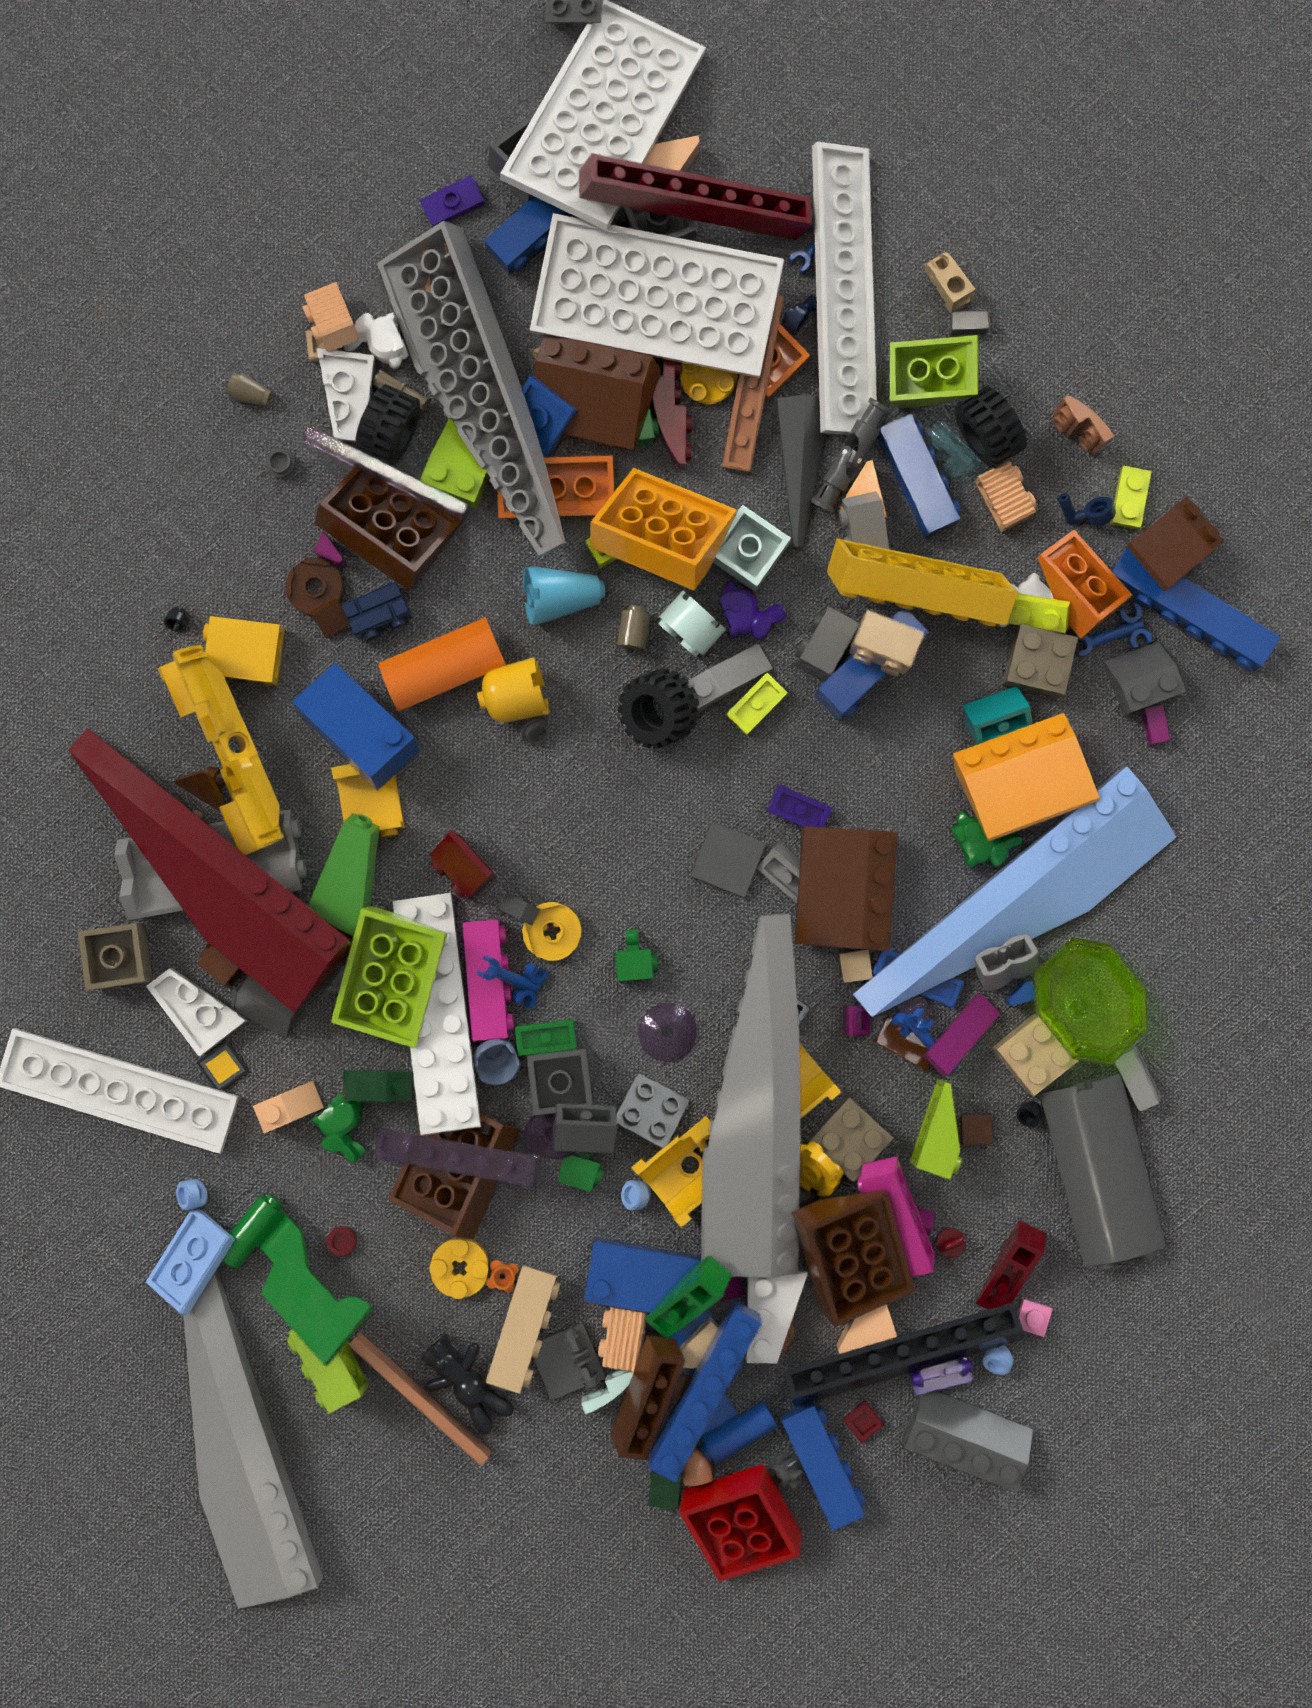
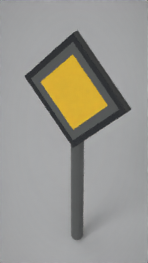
M234 989L230 1007L235 1010L239 989ZM232 1033L225 1038L221 1046L196 1062L212 1086L221 1091L249 1072L230 1045Z

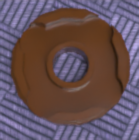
M318 557L306 558L300 561L299 564L290 570L285 583L286 595L291 604L301 613L312 616V610L335 598L341 603L345 592L344 579L339 570L329 561ZM316 579L320 580L323 584L321 592L315 595L310 594L307 589L309 582Z

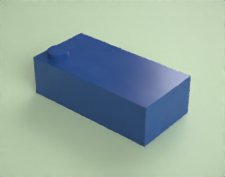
M901 608L891 618L894 621L924 632L923 638L928 633L926 628L907 609ZM852 655L817 689L814 697L837 720L843 715L848 719L860 708L857 702L887 674L881 670V665L873 662L870 665L862 664L854 660V655Z
M336 663L292 701L299 716L377 791L420 752L415 737Z
M595 1237L584 1302L650 1313L694 1266L701 1262V1255ZM704 1312L693 1320L702 1322Z

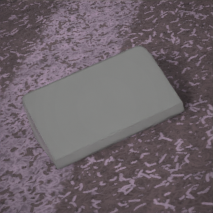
M778 842L756 869L797 903L800 859L781 842Z
M1133 1045L1114 1058V1062L1137 1109L1143 1111L1159 1104L1161 1095L1138 1047Z

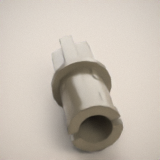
M380 370L374 377V386L380 388L387 384L419 399L420 415L425 411L429 399L408 387L409 383H402L383 370Z

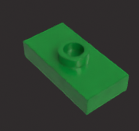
M573 1019L514 1026L518 1056L577 1049Z

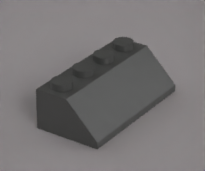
M936 1390L918 1395L901 1441L905 1449L1018 1493L1028 1466L1034 1429Z

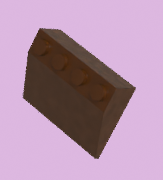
M544 335L535 362L534 376L578 410L564 432V436L635 452L661 369L654 358L649 355L570 338Z
M365 456L319 503L314 524L409 591L426 573L462 524L464 517L393 466L388 467Z
M803 826L794 944L890 951L898 832Z
M480 1110L481 1127L422 1136L419 1127L388 1198L394 1204L453 1236L470 1239L475 1237L521 1130Z
M885 1189L818 1200L792 1212L821 1310L834 1327L915 1291L888 1192Z

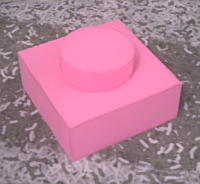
M1022 1298L1018 1316L1023 1330L1044 1337L1053 1308Z

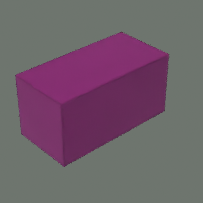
M1163 705L1142 709L1141 714L1148 746L1170 741Z

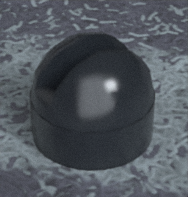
M174 607L166 614L164 624L174 632H184L189 624V613L184 608L178 609V607Z
M1030 1101L1020 1106L1016 1116L1018 1121L1024 1126L1035 1127L1041 1120L1043 1111L1037 1102Z

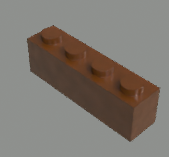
M647 1336L611 1432V1438L621 1458L648 1459L685 1362V1358L675 1339Z

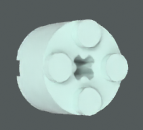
M683 590L659 616L662 620L658 624L674 638L679 634L683 638L680 644L695 657L699 653L704 655L727 630L721 624L716 628L719 622Z

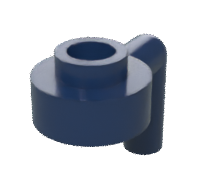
M810 295L802 305L798 304L795 308L791 306L787 310L782 320L786 323L784 329L795 336L805 323L812 309L817 312V299L815 296Z
M1064 493L1058 497L1065 520L1070 525L1088 521L1092 525L1103 526L1108 524L1116 515L1113 501L1108 497L1095 498L1089 501L1083 510L1076 512L1069 494Z

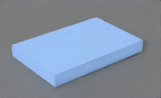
M200 1208L191 1209L146 1283L181 1315L188 1316L232 1246L235 1238Z

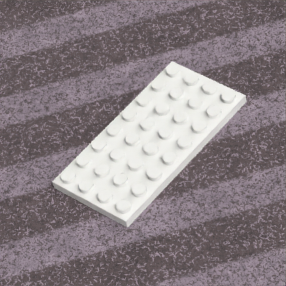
M603 0L602 23H587L502 169L500 180L607 231L620 206L580 199L579 170L591 153L644 164L702 60L706 47L613 2Z
M553 213L530 332L570 338L656 358L760 378L784 259L615 225H609L607 231L580 218Z

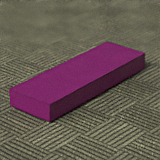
M981 993L975 994L923 1056L943 1077L949 1075L1000 1015V1012Z

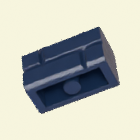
M396 581L342 604L355 637L358 640L363 638L365 642L381 635L379 631L390 627L391 630H395L407 624L406 619L412 617Z

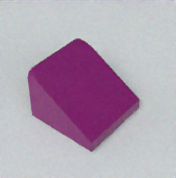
M322 532L314 549L315 554L319 558L341 568L346 567L347 563L327 535Z

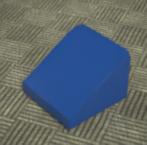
M1022 981L1009 994L1004 1003L1014 1006L1042 998L1044 995L1029 981Z

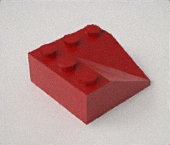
M764 1464L712 1480L706 1484L684 1489L679 1514L719 1582L800 1557L803 1533Z

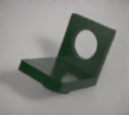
M652 1471L648 1506L676 1510L678 1507L682 1472L675 1483Z

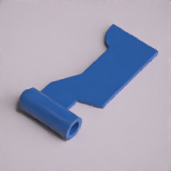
M708 1308L704 1311L702 1322L692 1320L669 1338L675 1339L680 1347L709 1317L717 1324L718 1322ZM742 1362L740 1363V1365H739V1367H738L736 1373L734 1374V1376H733L731 1382L733 1381V1379L738 1375V1373H739V1372L742 1370V1368L744 1367L743 1364H742ZM686 1368L689 1375H693L696 1368ZM724 1393L702 1433L705 1444L700 1447L709 1462L714 1460L719 1464L775 1430L779 1425L764 1400L738 1415L728 1396Z

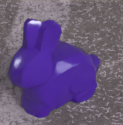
M732 580L726 582L724 593L718 598L721 610L730 628L728 632L731 639L739 635L752 633L755 640H762L770 632L772 624L787 618V613L783 611L784 607L781 604H774L765 611L759 610L755 597L745 589L737 587L736 583Z

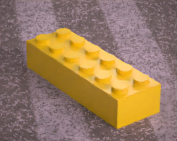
M836 538L827 569L828 575L838 591H840L839 593L843 596L856 598L857 595L865 596L870 601L879 604L890 601L896 603L901 608L909 610L913 609V606L924 608L925 612L933 615H941V612L948 613L962 621H968L969 618L977 619L980 623L992 627L996 626V623L1007 625L1018 594L1005 576L999 572Z

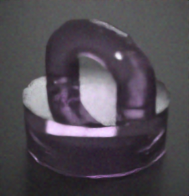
M916 995L898 1005V1012L913 1014L916 1008H923L925 1011L921 1018L924 1019L928 1013V1003L921 995Z

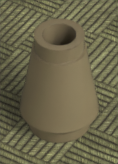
M236 372L232 374L226 390V394L232 396L233 400L265 407L272 393V390L267 389V387L243 372L241 374Z

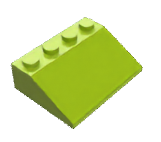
M374 906L361 908L331 1023L416 1048L447 933L403 915Z

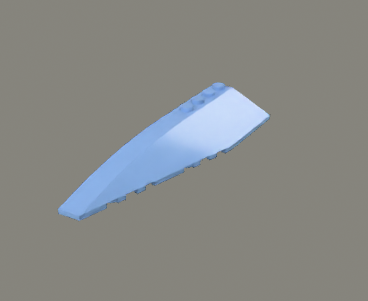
M1128 767L1118 770L1097 788L1100 801L1068 812L853 993V996L868 1014L873 1017L976 967L975 957L988 948L1002 947L1006 941L1018 935L1027 934L1033 939L1089 912L1173 841L1177 836L1147 789Z

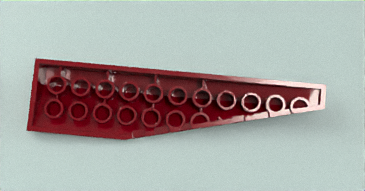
M87 728L68 751L197 930L208 943L296 1014L348 953L352 943L209 825Z

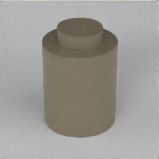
M629 606L628 610L622 611L617 641L618 647L637 651L646 650L651 618L650 614L645 613L646 608Z

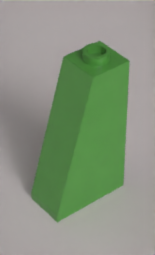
M354 813L343 822L308 904L310 909L330 925L354 936L361 908L371 906L380 827L372 823L369 817Z

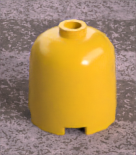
M535 657L494 668L484 675L482 691L477 692L478 701L481 709L487 708L489 715L495 721L508 723L550 714L548 698H543L540 688L545 686L539 663Z

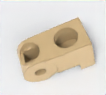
M944 252L924 265L930 281L936 286V289L946 302L945 306L950 314L973 302L976 289L950 254Z

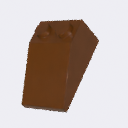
M1185 497L1126 547L1161 588L1166 591L1222 544L1224 540L1220 537L1218 529L1209 524L1203 517L1199 507Z

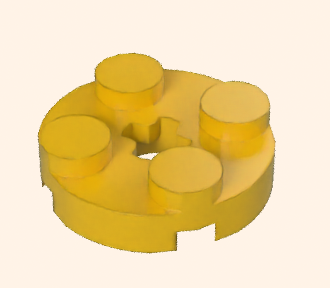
M547 902L536 906L540 911L533 925L524 922L522 929L526 947L537 957L547 961H557L568 957L578 947L582 929L579 918L569 907L556 902ZM553 923L554 927H560L561 932L556 935L557 939L551 940L550 936L544 935V931L548 929L547 924Z
M810 1141L807 1145L800 1144L799 1185L807 1191L811 1188L819 1190L817 1195L820 1196L831 1195L840 1184V1179L844 1175L843 1169L824 1154L823 1148L818 1143Z
M453 1238L442 1243L434 1252L429 1271L434 1285L440 1292L455 1299H462L463 1297L474 1295L483 1287L489 1274V1259L485 1249L476 1241L468 1238ZM454 1261L458 1263L465 1261L467 1263L465 1267L467 1273L465 1275L461 1273L456 1275L453 1272L455 1267L452 1263Z

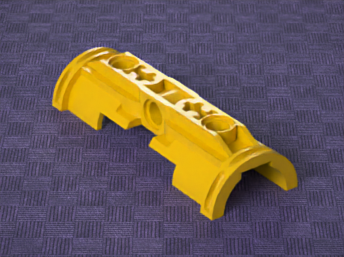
M202 645L179 649L172 653L175 661L160 666L158 671L162 680L167 685L180 718L195 712L207 742L213 743L223 766L220 772L233 802L223 805L219 809L235 843L234 847L246 856L285 838L279 826L280 805L222 671L208 660ZM229 740H234L239 744L240 753L230 750L228 746Z
M799 1042L801 1119L823 1099L828 1097L832 1101L841 1091ZM707 1116L702 1118L680 1138L677 1136L649 1161L646 1162L641 1159L631 1167L661 1199L680 1227H683L691 1220L689 1213L702 1203V1158L693 1150L699 1147L702 1152L707 1147L706 1140L711 1135L709 1133L711 1121ZM692 1156L698 1160L699 1167L694 1173H687L682 1169L681 1163L684 1158Z

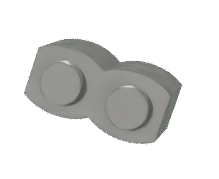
M1029 935L1015 936L1006 941L1002 947L988 948L975 957L976 974L985 991L1002 988L1012 979L1027 977L1038 969V950Z

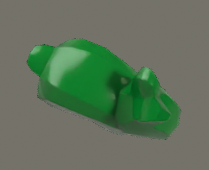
M964 810L958 813L957 823L951 828L954 839L960 845L965 856V863L968 868L985 863L988 860L993 867H999L1007 858L1008 850L1023 842L1022 837L1018 835V831L987 841L978 819L970 817Z
M341 1092L312 1121L325 1135L321 1142L323 1149L333 1153L342 1152L349 1162L355 1163L359 1157L364 1156L365 1148L356 1141H353L350 1138V1133L361 1123L363 1115L361 1104L364 1101L343 1100V1093Z

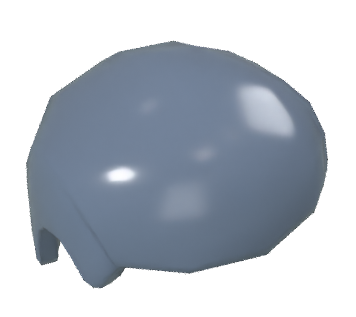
M505 1039L486 1040L476 1048L473 1056L474 1067L480 1080L492 1086L508 1083L515 1078L520 1069L517 1052L514 1046Z

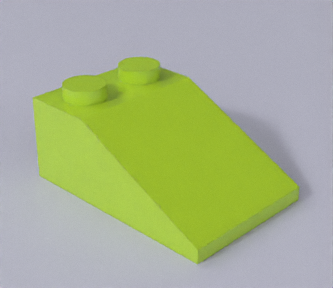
M978 335L890 343V402L896 408L924 407L979 396Z
M449 419L430 454L420 483L427 491L478 510L490 477L486 469H481L458 434L457 426L452 419Z
M937 1078L909 1162L918 1169L951 1179L952 1173H958L962 1157H959L960 1147L952 1087L950 1083Z

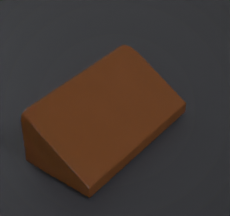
M887 1016L873 1042L927 1071L931 1063L923 1055L928 1049L912 1031L906 1037L901 1036L900 1032L903 1027L891 1025L892 1018Z

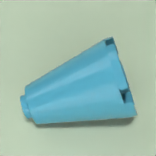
M536 566L525 568L523 573V593H527L528 602L525 603L528 621L531 625H539L599 605L601 598H605L603 580L599 581L598 576Z

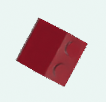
M453 829L429 854L434 860L430 863L431 866L441 877L445 874L449 876L453 881L450 887L461 899L465 895L468 899H472L497 877L463 837Z

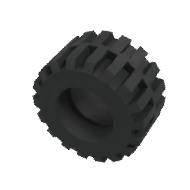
M387 384L381 386L370 399L359 422L355 438L356 451L388 467L393 466L406 451L417 427L420 416L419 399Z
M985 386L979 391V396L970 397L955 407L956 421L965 441L976 456L988 466L997 468L1026 448V434L1018 415L1009 402L995 389Z
M669 669L655 670L631 680L630 684L625 685L623 688L624 693L619 697L622 705L618 706V713H622L620 722L622 725L625 724L627 728L625 732L628 736L632 734L634 736L633 741L637 744L642 742L643 747L650 748L653 746L654 749H659L688 736L691 733L690 730L695 728L697 722L694 719L699 717V711L696 710L699 701L694 699L693 693L696 692L693 687H688L689 681L685 677L679 678L680 673L676 671L670 672ZM653 698L660 702L664 711V720L657 715L653 705Z

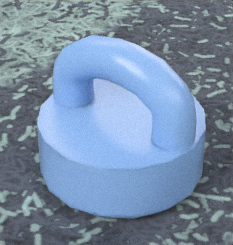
M198 1179L179 1182L176 1189L178 1204L183 1210L204 1206L207 1201V1190L204 1184Z
M629 1180L624 1184L621 1191L622 1203L628 1210H641L645 1208L651 1196V1188L645 1181Z
M1005 1345L986 1350L982 1360L983 1366L988 1371L998 1375L1010 1373L1014 1362L1010 1350Z

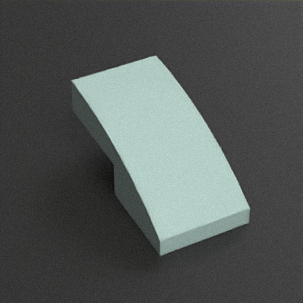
M618 1370L607 1374L605 1378L607 1388L582 1397L581 1404L585 1415L616 1398L630 1384L634 1372Z

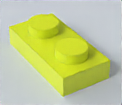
M1128 466L1121 467L1114 500L1116 515L1111 520V525L1136 530L1141 528L1152 471Z
M1018 593L1008 624H1024L1049 631L1066 633L1069 623L1070 602Z
M766 673L736 703L726 716L744 734L748 735L788 692Z

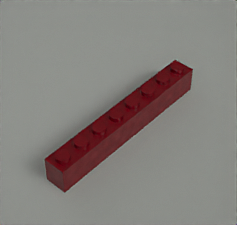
M593 153L590 154L579 170L580 199L797 240L812 224L811 197Z

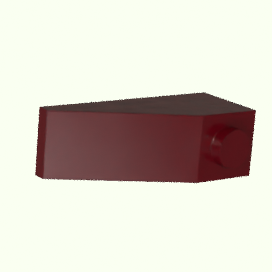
M1021 1220L1018 1221L1007 1238L976 1300L977 1305L989 1310L1013 1302L1044 1254L1045 1232Z

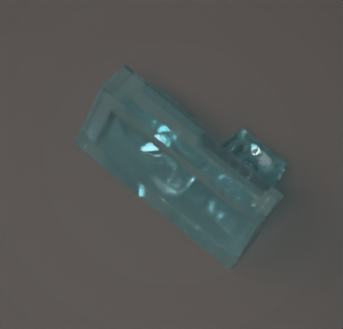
M942 420L934 423L927 431L931 436V443L938 450H945L951 454L943 465V469L953 479H956L965 471H972L982 462Z

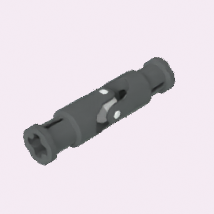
M871 397L868 400L869 406L861 419H857L837 457L833 460L823 478L825 482L817 496L811 499V502L832 514L835 510L833 507L842 492H846L859 466L880 433L878 429L887 414H891L893 411ZM859 443L858 451L856 452L852 448Z

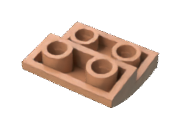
M1069 395L1062 399L1052 413L1054 415L1053 422L1058 431L1064 432L1067 438L1078 432L1080 445L1085 451L1089 450L1092 456L1101 452L1114 438V434L1093 410Z

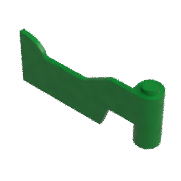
M269 1193L267 1196L261 1194L229 1233L235 1238V1241L223 1258V1261L231 1267L239 1269L257 1246L260 1247L274 1263L261 1294L324 1365L328 1366L374 1307L356 1297H345L338 1301L310 1270L303 1231L281 1208L283 1203L273 1194Z

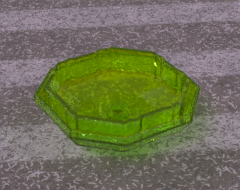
M1072 937L1034 971L1035 1013L1072 1059L1112 1065L1147 1031L1146 989L1110 944Z

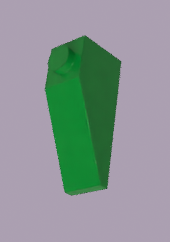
M708 1255L678 1282L647 1315L645 1321L665 1338L671 1337L722 1298L732 1273L711 1255Z

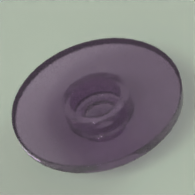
M673 1003L658 1004L649 1009L642 1017L638 1031L639 1040L645 1052L652 1058L664 1062L676 1061L686 1056L692 1050L697 1038L696 1023L692 1015L682 1006ZM665 1027L673 1029L674 1034L671 1038L663 1037L662 1030Z
M555 1113L536 1115L531 1118L524 1129V1141L531 1152L546 1159H563L575 1153V1151H554L553 1124Z

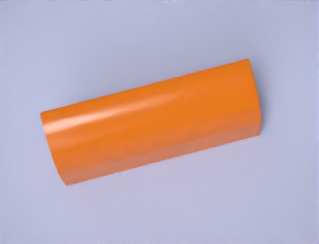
M486 617L379 662L378 665L392 701L399 712L481 677L494 668L505 666L506 663Z

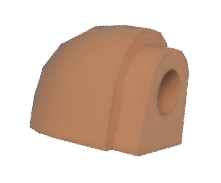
M694 1448L682 1470L683 1484L686 1486L702 1485L713 1480L711 1463L699 1448Z

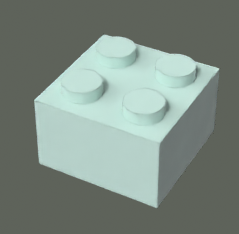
M742 505L713 563L756 592L789 546L791 538Z

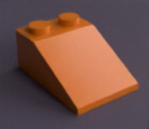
M1075 530L1068 533L1037 557L1053 598L1070 602L1068 625L1080 639L1111 616L1132 596L1131 592Z

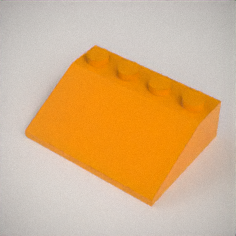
M633 468L590 522V547L691 590H695L709 571L737 514V509Z
M1064 713L953 753L955 773L987 841L1100 801L1076 735Z

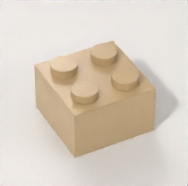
M867 610L848 653L853 654V659L862 664L870 665L873 662L881 665V670L887 674L898 676L901 673L904 675L913 663L924 632Z
M1038 1011L992 1047L1025 1091L1032 1096L1037 1095L1081 1060L1045 1013Z

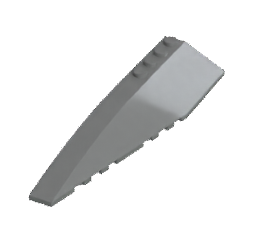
M442 221L379 261L377 265L417 372L420 376H424L429 384V390L443 405V411L448 419H452L457 426L458 434L481 469L487 470L491 478L489 481L505 499V505L510 513H514L519 520L520 528L538 555L543 556L566 543L539 440L518 376L465 232L460 226ZM443 243H446V247H447V251H448L447 254H445V244H443ZM428 249L422 256V251ZM428 274H430L431 293L425 291Z
M790 914L760 915L751 951L753 959L750 970H747L744 980L747 982L743 999L739 1001L737 1010L740 1014L737 1026L733 1027L722 1073L725 1077L722 1089L718 1091L716 1098L718 1106L715 1119L711 1120L709 1127L710 1140L708 1147L704 1148L702 1157L701 1261L708 1255H711L732 1273V1277L771 1278L798 1274L799 1235L792 1212L799 1209L800 1055L796 977Z
M216 1270L188 1316L183 1315L199 1496L237 1607L241 1609L290 1598L317 1588L323 1575L221 1279Z

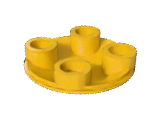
M681 363V385L685 393L698 403H718L727 398L736 385L738 376L736 373Z

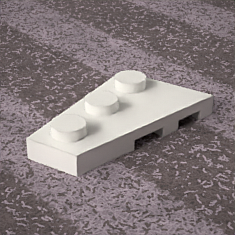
M316 348L334 438L337 441L355 443L359 422L371 397L375 356L337 350L327 352L326 349Z
M169 968L146 986L199 1057L248 1021L245 1017L173 968Z
M798 1271V1274L771 1278L748 1277L747 1307L760 1313L762 1325L747 1351V1363L778 1362L808 1274L807 1271Z

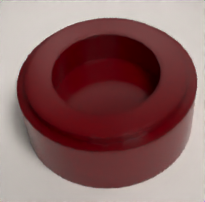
M347 1226L334 1228L327 1236V1248L333 1255L338 1257L349 1255L357 1245L356 1233Z

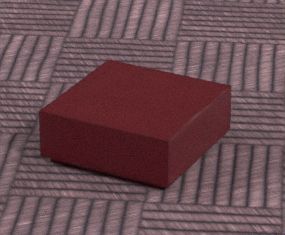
M866 1400L843 1417V1421L861 1444L885 1426Z

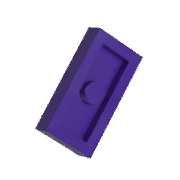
M471 175L419 200L432 228L442 221L450 222L485 204Z
M777 784L766 811L802 827H825L833 807Z

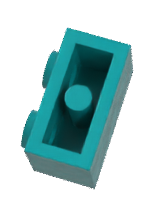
M1018 686L962 705L966 728L976 745L1033 724L1030 705Z

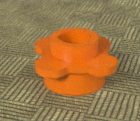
M500 1260L492 1261L490 1264L491 1274L486 1280L487 1286L490 1289L497 1288L507 1293L513 1291L515 1288V1275L519 1272L518 1266L514 1263L509 1265L503 1264ZM500 1274H505V1278L501 1279Z

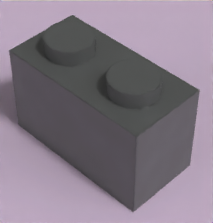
M556 1103L553 1124L554 1151L614 1152L617 1132L616 1106Z

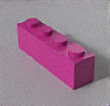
M500 920L463 923L472 1041L509 1038V1031H514L513 1013L508 1014L507 1002H512L511 984H505V981L498 978L486 980L476 974L477 970L482 972L488 970L489 962L483 960V956L486 955L498 960L500 967L509 970L508 955H503L502 943H507L506 926H501Z
M897 1156L863 1164L861 1177H858L859 1190L861 1193L884 1189L888 1192L911 1277L934 1272L935 1253Z

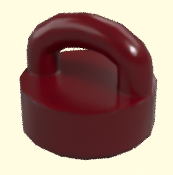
M947 1227L938 1232L935 1244L943 1256L954 1258L963 1253L966 1241L959 1230Z

